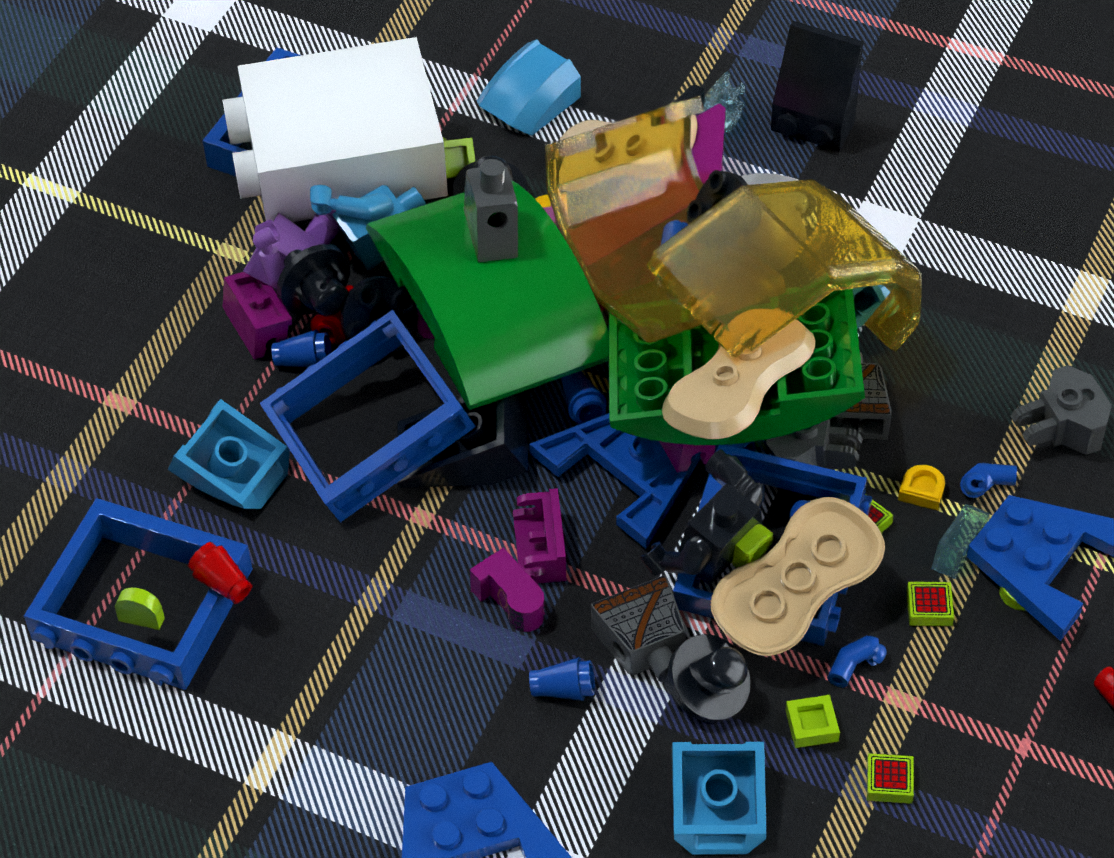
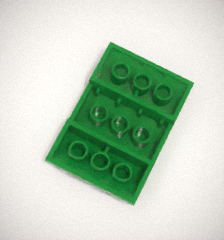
M512 180L518 205V258L485 262L477 261L464 213L465 192L366 224L367 232L398 286H405L435 337L434 349L469 410L609 361V331L582 268L547 212L531 194ZM496 212L491 214L487 221L492 227H496Z
M852 282L770 292L771 304L729 310L691 314L690 303L684 302L609 312L610 427L630 435L674 444L728 445L788 435L817 425L846 411L865 398ZM756 310L774 311L798 320L813 333L816 343L810 359L799 368L777 380L768 389L762 400L757 417L751 425L738 434L723 439L699 438L675 429L664 419L662 414L663 403L674 384L705 365L714 357L728 327L741 315Z

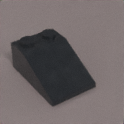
M792 21L772 104L771 130L840 151L855 123L864 41Z
M515 395L472 410L468 409L462 397L457 399L476 427L396 484L400 488L493 485L528 472L526 408ZM440 406L398 421L397 437Z

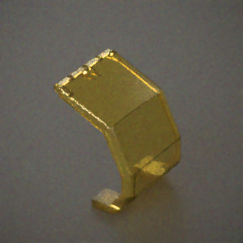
M700 96L669 104L545 145L547 193L561 234L582 268L597 303L648 343L665 339L684 330L693 329L715 321L720 317H726L751 308L754 305L786 295L784 277L737 244L724 252L705 249L697 241L692 223L687 220L686 212L688 205L691 201L696 200L697 194L703 185L690 147L691 115L704 111ZM673 220L686 222L691 227L692 233H685V236L690 238L689 241L681 244L693 254V262L686 269H679L660 253L664 226Z
M813 179L740 186L653 251L654 255L647 263V268L664 286L674 275L667 289L687 310H691L692 316L710 334L721 323V326L714 334V339L732 357L739 356L746 348L751 351L755 350L827 295L837 290L884 285L890 291L885 300L865 322V325L888 348L896 352L916 329L921 317L922 273L846 200Z

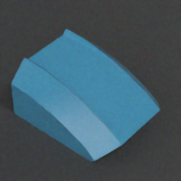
M536 39L526 43L498 70L480 94L477 103L506 124L532 136L581 97V76L570 59L563 58Z
M220 399L186 445H182L174 455L168 470L197 489L226 503L244 509H261L288 475L290 450L285 444Z
M673 742L674 840L691 854H748L766 840L764 742H745L744 744Z

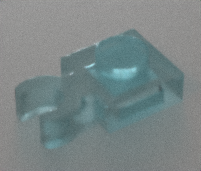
M728 71L707 91L700 109L703 113L719 103L726 108V133H729L738 123L745 105L738 98L746 90V86L743 83L737 88L730 84L729 77L731 74Z

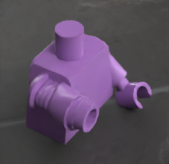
M332 210L326 215L315 214L305 231L281 213H278L273 221L267 220L257 225L253 236V243L256 249L243 272L277 289L279 276L285 267L284 259L290 252L296 249L303 251L311 246L320 244L329 245L340 233L339 227L332 215L336 210Z

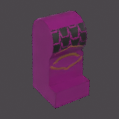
M504 547L470 569V584L473 594L481 602L491 596L508 613V621L513 628L522 632H531L543 624L545 619L544 592Z

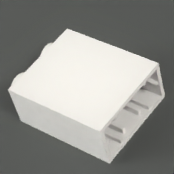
M417 37L238 66L243 97L222 100L230 145L251 142L252 150L232 153L240 199L261 195L266 221H273L278 213H281L292 222L313 219L316 213L311 208L310 188L314 185L330 187L333 199H338L339 195L360 198L382 185H387L396 198L413 186L424 200L448 196L444 141Z

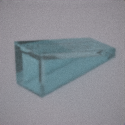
M965 504L938 542L931 569L956 579L967 559L969 544L985 526L990 513Z

